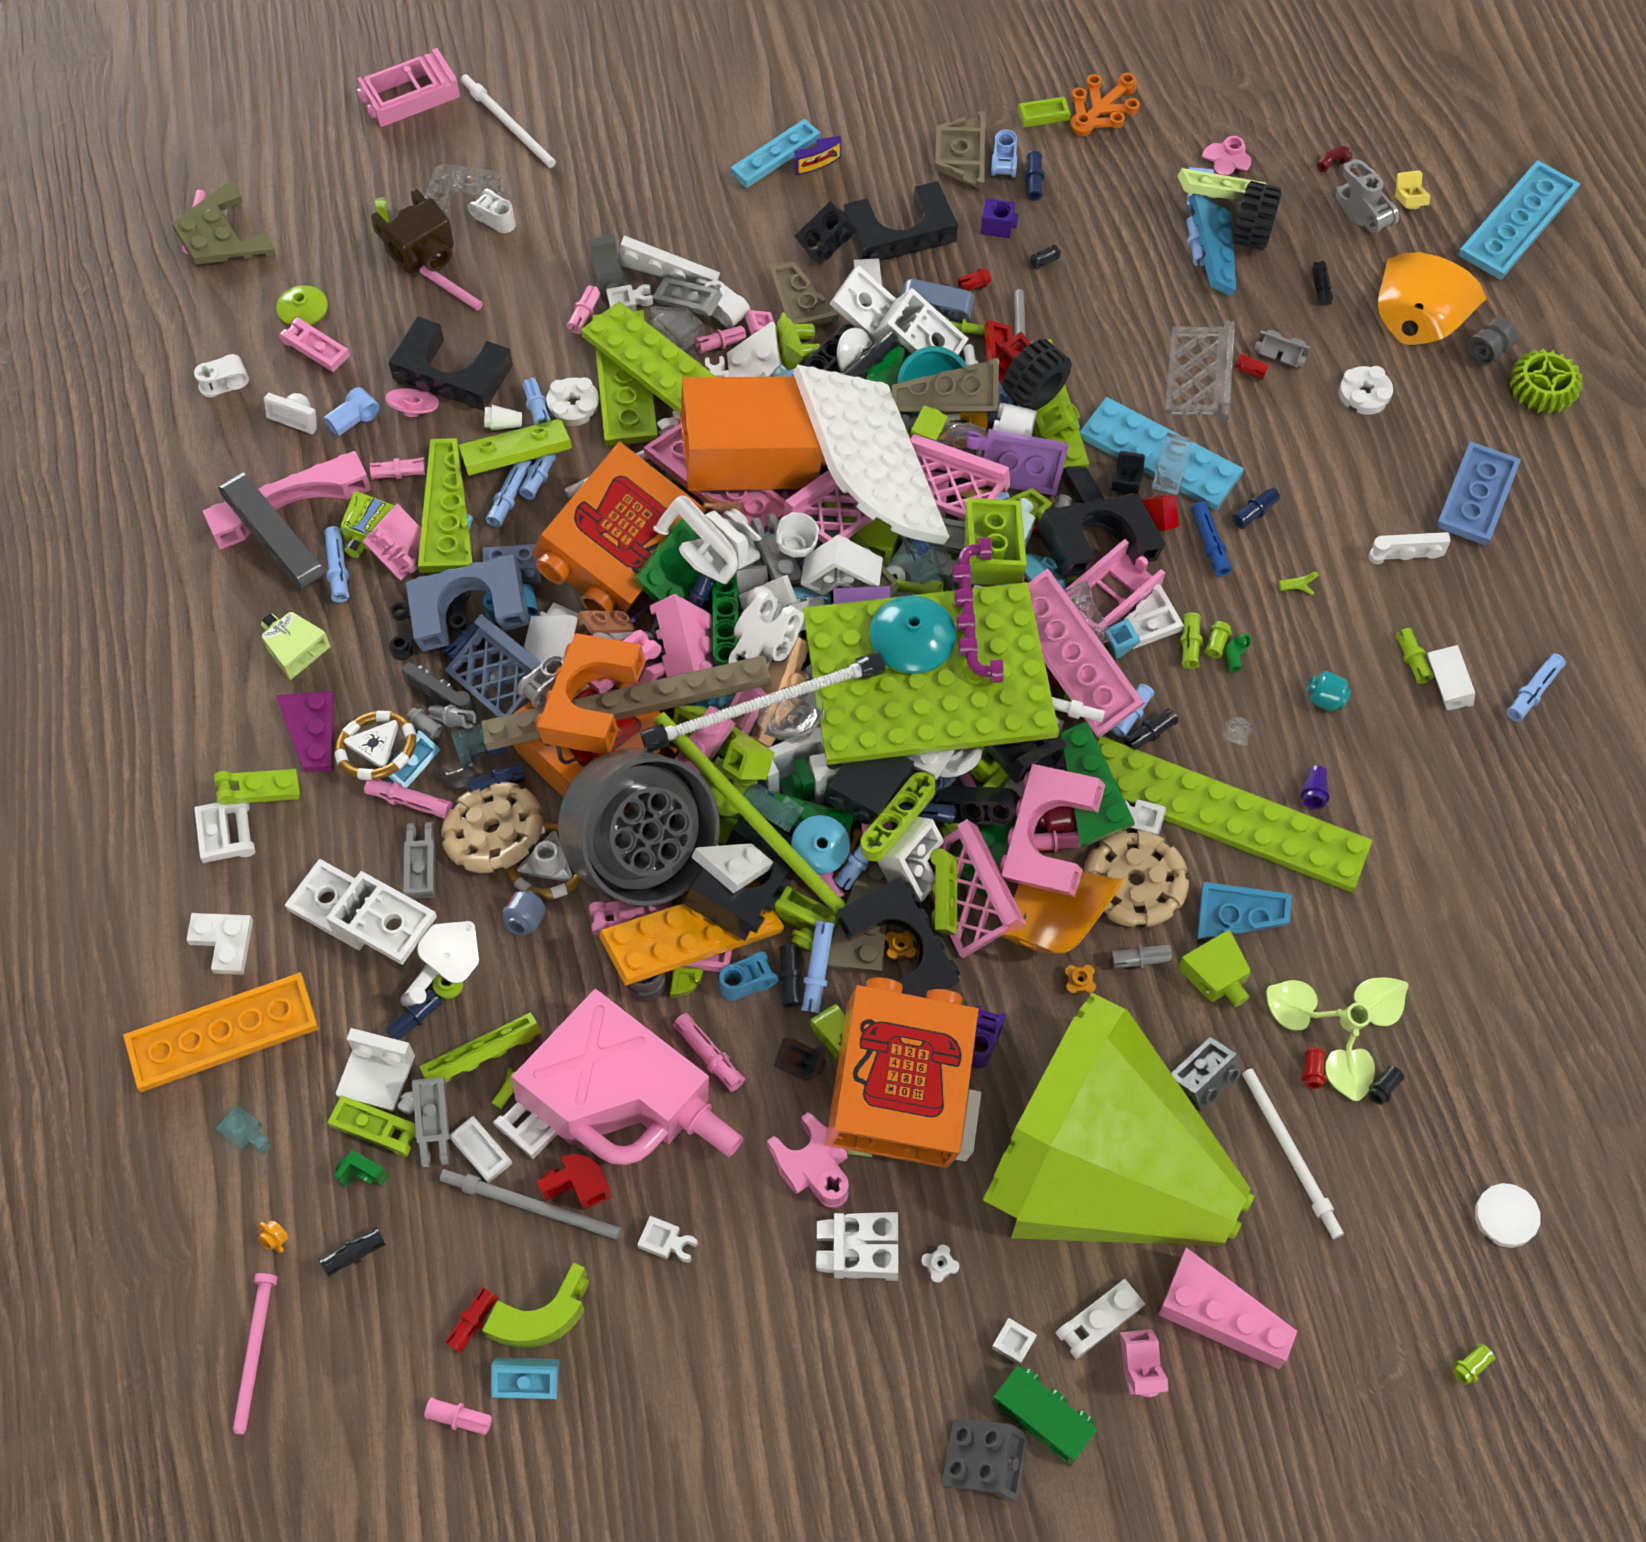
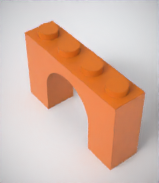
M575 633L571 644L566 646L562 667H558L556 671L553 689L549 690L546 695L544 711L538 715L536 720V730L539 731L544 744L599 754L611 752L619 732L614 714L579 708L572 703V699L582 686L594 680L608 679L637 684L646 662L641 644Z

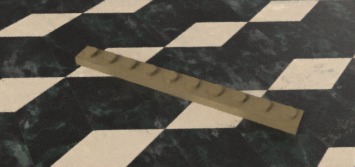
M763 655L574 699L572 703L582 709L614 714L615 720H621L767 686L772 683L766 658ZM545 706L481 721L484 744L487 751L540 739L539 731L536 730V720L538 715L543 713Z

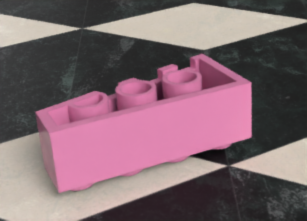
M1187 1247L1185 1248L1158 1315L1274 1368L1280 1369L1287 1361L1297 1330Z

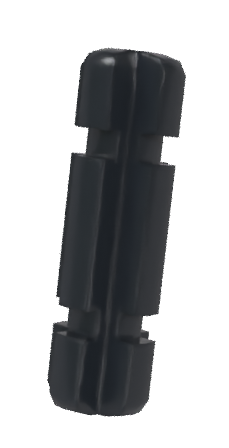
M1324 260L1315 261L1312 271L1315 276L1316 292L1319 295L1317 296L1318 303L1322 306L1330 305L1333 300V294L1330 290L1332 288L1327 271V263Z

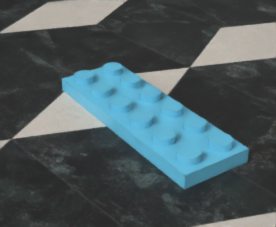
M1537 160L1463 245L1458 256L1502 280L1577 192L1580 183Z
M1108 397L1104 399L1080 431L1083 441L1117 459L1120 451L1144 454L1145 474L1198 502H1206L1208 507L1215 511L1218 510L1243 474L1244 468Z

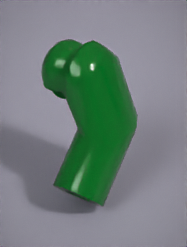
M1247 633L1236 635L1225 646L1224 652L1228 668L1232 673L1243 669L1240 656L1252 643V639Z

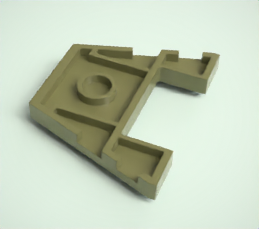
M232 180L172 222L175 233L194 264L228 261V257L242 256L243 259H251L256 254H266V257L275 255V248L265 232L239 241L222 214L221 210L243 203L241 194Z

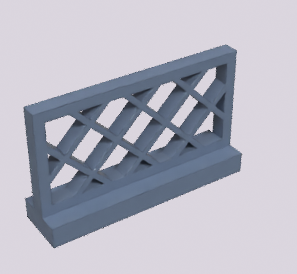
M481 614L474 622L479 626V629L445 671L498 717L515 713L530 701L528 698H522L518 694L517 687L523 677L530 674L542 663ZM485 638V649L476 652L477 646ZM500 653V662L491 664L492 655ZM484 657L483 667L475 669L476 659ZM468 662L467 671L458 674L457 671L462 664ZM516 665L515 675L506 677L507 667ZM499 670V678L490 681V673ZM483 674L482 684L474 686V677ZM514 683V692L505 694L506 685ZM498 687L497 697L489 699V689ZM513 700V706L504 714V702Z

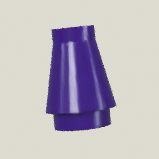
M1313 766L1310 768L1308 778L1300 794L1303 804L1310 809H1321L1330 799L1327 769L1323 766Z

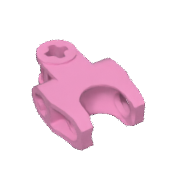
M808 1112L801 1117L803 1129L810 1138V1143L801 1150L788 1149L775 1136L767 1140V1147L777 1164L781 1177L795 1194L809 1187L824 1207L837 1209L843 1206L848 1199V1179L838 1166L848 1156L845 1149L825 1145L828 1128ZM831 1186L833 1189L838 1187V1192L832 1189L827 1191V1187Z

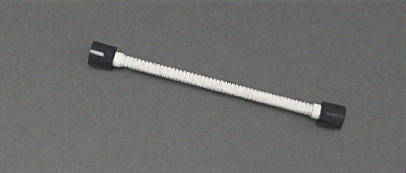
M876 651L856 658V663L851 664L845 670H838V672H832L831 674L824 675V677H817V679L814 678L813 680L803 682V684L789 687V689L785 688L782 691H776L775 694L764 695V697L750 700V702L737 704L736 707L725 708V710H719L718 712L711 713V715L701 716L697 720L693 719V721L679 724V726L675 725L674 727L670 725L664 727L662 723L641 730L640 735L644 748L648 752H653L670 746L669 741L675 740L681 734L685 735V733H691L692 731L699 730V728L709 727L713 723L717 724V722L731 719V717L735 718L738 715H744L745 712L749 713L752 710L756 711V709L759 710L760 708L770 706V704L780 703L784 699L788 700L791 697L801 696L805 692L809 693L812 690H818L819 687L823 688L826 685L830 686V684L839 683L840 680L844 681L847 678L855 679L858 677L866 680L884 674L886 672L881 654Z

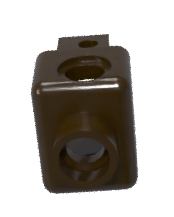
M418 189L411 192L413 206L409 205L400 210L396 218L387 223L378 212L371 215L374 232L384 242L386 253L405 272L411 273L423 265L429 271L434 272L445 267L452 257L451 249L454 246L450 221L435 200L432 198L427 200Z

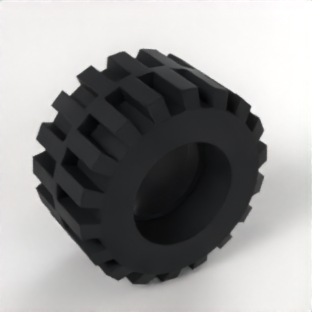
M1250 181L1246 187L1232 237L1233 244L1261 251L1267 247L1282 195L1281 188Z
M1039 339L1024 348L1012 361L1005 373L1002 389L1021 407L1035 411L1048 404L1065 385L1071 372V360L1047 339Z

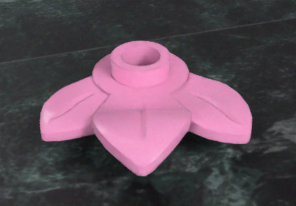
M1230 136L1223 143H1213L1202 154V158L1215 162L1214 172L1219 175L1229 176L1235 169L1246 172L1251 165V157L1245 152L1244 141L1238 136Z

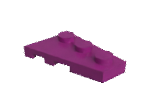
M322 691L276 695L304 772L334 770L333 692Z

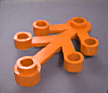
M1096 74L1089 75L1086 87L1090 91L1092 108L1087 113L1084 105L1087 92L1083 88H1075L1072 91L1071 97L1076 111V115L1071 118L1070 125L1072 131L1078 136H1087L1094 128L1112 127L1118 129L1124 125V113L1129 115L1137 114L1140 103L1135 98L1127 99L1125 104H1112L1121 95L1129 96L1135 93L1137 80L1133 74H1122L1118 79L1117 86L1102 99L1100 95L1101 77ZM1102 114H1111L1110 118H1097Z

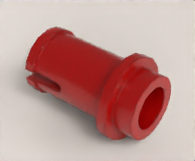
M978 268L977 272L958 277L957 281L959 288L962 287L963 290L969 291L981 286L986 288L991 283V276L987 268Z
M1240 353L1234 368L1238 369L1239 373L1243 371L1263 380L1269 364L1249 357L1248 353L1246 355Z
M1308 1048L1305 1051V1073L1302 1074L1301 1079L1305 1087L1320 1089L1327 1081V1077L1324 1075L1325 1051L1320 1048Z

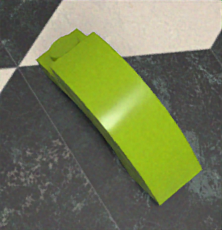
M573 1263L556 1297L541 1309L522 1311L497 1301L482 1330L486 1338L504 1346L525 1349L547 1345L565 1335L578 1322L585 1311L582 1302L576 1300L577 1297H583L589 1284V1280L586 1279L588 1275L585 1267Z

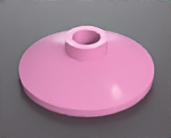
M395 389L386 394V403L390 407L403 412L408 417H417L419 414L432 412L439 406V400L436 396L418 389Z

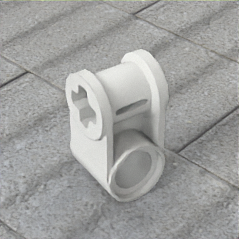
M484 189L479 199L468 204V210L476 220L485 223L497 232L508 233L516 227L511 202L495 194L490 189Z
M717 280L709 281L704 285L718 289L723 295L711 314L721 324L730 329L745 318L750 307L743 297L737 295Z
M234 354L202 363L194 370V376L199 382V392L209 398L231 390L241 389L249 382V376L241 358ZM204 370H206L208 377H205ZM209 383H212L213 390L210 389Z

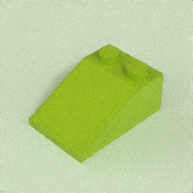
M966 498L964 548L968 545L978 544L979 538L991 537L992 543L991 560H979V555H974L969 559L971 584L1002 585L1022 583L1027 563L1021 501Z

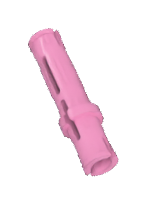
M381 779L367 780L364 787L365 794L385 799L389 804L405 805L445 819L449 809L452 808L451 801L402 787V784L398 782L390 783Z
M688 1013L680 1015L674 1021L673 1027L705 1061L710 1073H715L730 1092L737 1090L743 1084L745 1078L729 1061V1056L725 1052H721Z

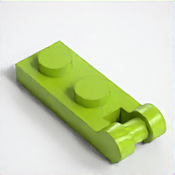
M296 769L242 773L219 771L214 774V783L218 786L219 790L216 792L217 803L222 805L297 800L300 796ZM238 786V791H233L230 787Z
M937 848L932 851L930 856L931 862L936 865V880L932 884V892L935 897L932 923L935 930L944 935H957V859L944 849Z
M342 1095L327 1122L334 1129L391 1150L403 1157L408 1156L411 1150L409 1145L413 1137L416 1138L415 1123ZM395 1129L402 1131L399 1140L391 1138Z

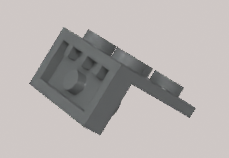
M953 1420L942 1485L947 1488L991 1492L1006 1501L1018 1502L1029 1435L1012 1424Z

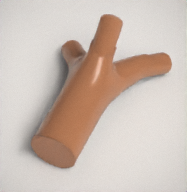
M707 493L703 495L708 502H705L703 507L712 509V511L718 514L730 511L732 508L738 511L741 509L740 502L719 501L711 498Z

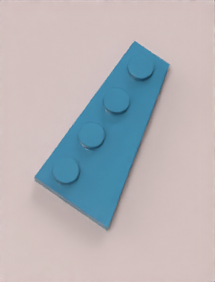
M1193 193L1187 199L1189 206L1194 207L1195 214L1192 216L1194 225L1199 226L1201 236L1198 238L1200 247L1206 253V257L1203 260L1210 287L1230 296L1236 291L1232 213Z

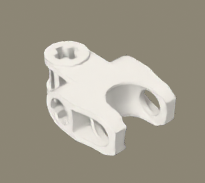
M765 591L761 592L743 611L735 626L734 634L739 639V642L730 654L729 663L739 661L737 659L738 656L746 660L765 655L768 667L773 659L775 661L784 660L797 641L803 624L804 613L789 605L782 610L776 620L772 621L778 606V599ZM767 600L766 607L760 612L762 604ZM794 615L792 624L787 627L790 618Z

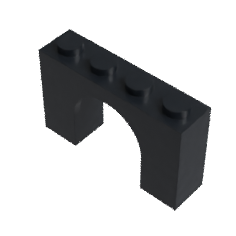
M935 181L915 186L914 206L921 221L916 226L906 230L889 229L879 223L868 198L844 204V213L858 229L851 236V240L859 259H879V261L957 242L958 224L939 182Z
M417 316L388 361L392 378L400 383L416 386L422 391L436 393L447 400H455L464 403L470 408L485 411V407H488L513 366L510 349L486 341L474 362L467 368L457 372L436 370L430 364L444 342L441 324Z
M1139 494L1120 495L1116 498L1097 499L1093 502L1074 503L1070 506L1058 508L1051 507L1044 511L1037 525V529L1062 578L1083 575L1089 570L1095 559V555L1082 531V528L1085 527L1104 528L1113 533L1121 542L1126 539L1129 542L1127 554L1133 565H1135L1136 559L1140 556H1144L1148 562L1156 561L1166 545Z
M741 815L732 828L725 845L753 844L772 860L773 864L770 870L763 874L765 884L756 888H741L733 893L704 868L691 886L684 905L745 941L751 931L757 934L765 921V918L762 917L765 911L771 913L779 899L775 895L778 891L781 893L785 891L792 880L789 877L790 873L794 872L796 874V872ZM773 826V828L791 845L792 837Z
M900 877L839 909L834 917L849 942L881 925L899 926L913 936L918 946L919 960L916 969L912 973L897 981L903 986L902 994L926 998L927 991L933 989L949 990L960 981L958 977L960 971L952 959L948 960L943 951L945 946L938 934L932 933L928 926L930 923L928 915L923 908L918 909L913 900L915 895L911 886L907 882L903 883Z

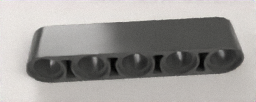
M241 472L218 487L226 503L299 590H303L324 576V571L319 562L246 474Z

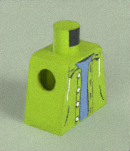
M355 491L341 523L344 539L348 542L344 548L345 552L354 558H358L364 548L370 550L362 541L395 505Z

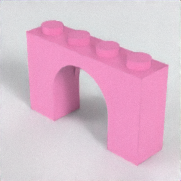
M1032 764L1030 772L1028 771L1024 778L1023 786L1025 792L1023 799H1020L1017 803L1016 816L1018 817L1015 827H1012L1009 832L1008 843L1010 846L1007 855H1004L1001 861V876L1012 883L1075 897L1083 869L1076 863L1041 855L1034 841L1035 827L1039 819L1047 811L1055 807L1068 806L1098 813L1105 784L1099 778Z

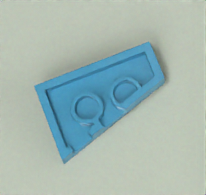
M1203 882L1196 941L1213 939L1227 930H1230L1232 935L1286 926L1290 923L1292 894Z

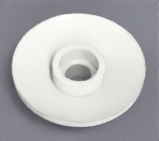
M860 328L846 330L838 342L837 361L841 372L867 351V347L872 344L868 334ZM868 371L861 378H866Z

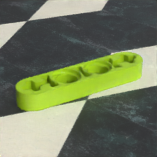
M918 772L912 775L861 838V854L865 859L870 861L883 859L934 797L935 779L930 773ZM917 786H918V787H921L920 790L918 791V796L916 795V794H917ZM904 802H910L914 805L910 810H902L898 806ZM887 822L898 824V827L894 830H886L882 826Z

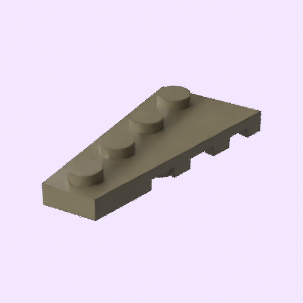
M999 358L979 364H971L952 371L940 372V374L928 377L925 376L893 384L892 398L895 400L899 413H920L924 405L929 408H935L942 413L998 412Z
M869 861L867 870H862L856 878L846 905L888 883L877 861ZM838 924L830 945L827 970L881 975L886 925L878 926L849 942Z

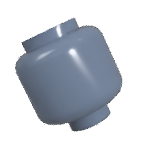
M530 890L517 891L511 895L507 902L502 918L510 932L516 935L530 934L537 930L545 915L546 907L536 892Z

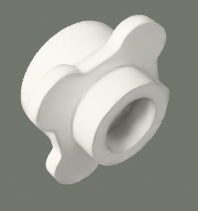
M939 1245L935 1252L931 1254L926 1253L922 1257V1265L927 1267L931 1280L936 1283L942 1282L951 1273L956 1274L959 1270V1263L953 1260L950 1255V1248L946 1245ZM942 1261L943 1266H938L937 1262Z

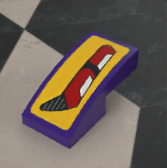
M841 137L817 139L815 148L794 151L796 175L816 171L841 157Z

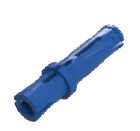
M1197 502L1192 505L1190 510L1204 542L1205 555L1207 558H1210L1215 575L1217 577L1226 576L1232 570L1225 553L1227 548L1225 543L1219 538L1207 503Z

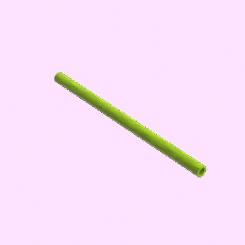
M665 712L661 713L653 721L656 725L663 723L664 727L670 725L675 727L676 725ZM681 734V736L672 740L675 746L834 914L846 906L844 901L686 735Z

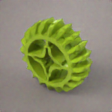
M1544 348L1538 353L1533 349L1529 354L1524 353L1514 364L1510 374L1509 388L1513 390V397H1520L1519 404H1527L1528 410L1533 407L1537 409V413L1545 410L1549 415L1554 410L1559 414L1563 409H1568L1577 400L1583 383L1581 381L1583 374L1578 373L1579 366L1572 365L1573 359L1566 360L1564 358V353L1557 355L1554 349L1547 353Z

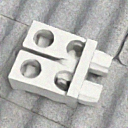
M898 1212L853 1213L846 1215L844 1213H834V1219L817 1221V1241H834V1251H817V1271L834 1273V1278L844 1279V1277L885 1278L886 1281H898Z

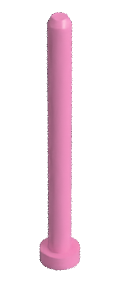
M257 1273L254 1278V1284L258 1285L233 1426L234 1434L243 1435L247 1429L271 1286H276L278 1279L276 1275Z

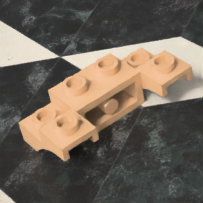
M797 637L796 643L784 660H774L770 663L768 670L772 684L760 687L767 695L775 694L776 691H782L785 688L789 689V687L806 682L808 674L801 671L808 652V644L805 640ZM800 695L763 707L749 736L767 748L771 747L776 739L779 726L789 727Z

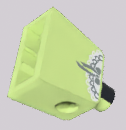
M293 612L287 613L280 620L274 614H269L261 622V626L266 630L261 636L266 649L290 680L331 647L323 630Z

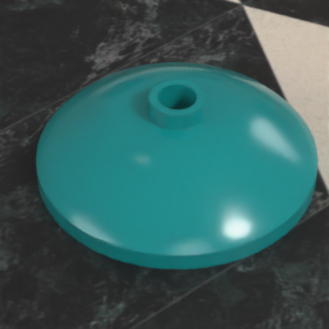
M939 346L924 347L905 359L898 371L896 384L940 374V372L960 369L966 367L967 364L958 354L947 348ZM920 413L908 414H910L911 417H918Z
M904 596L887 602L876 612L870 625L869 638L873 651H878L881 654L885 665L902 673L919 674L938 668L950 657L956 642V628L950 614L937 602L920 596ZM910 623H917L918 626H911Z

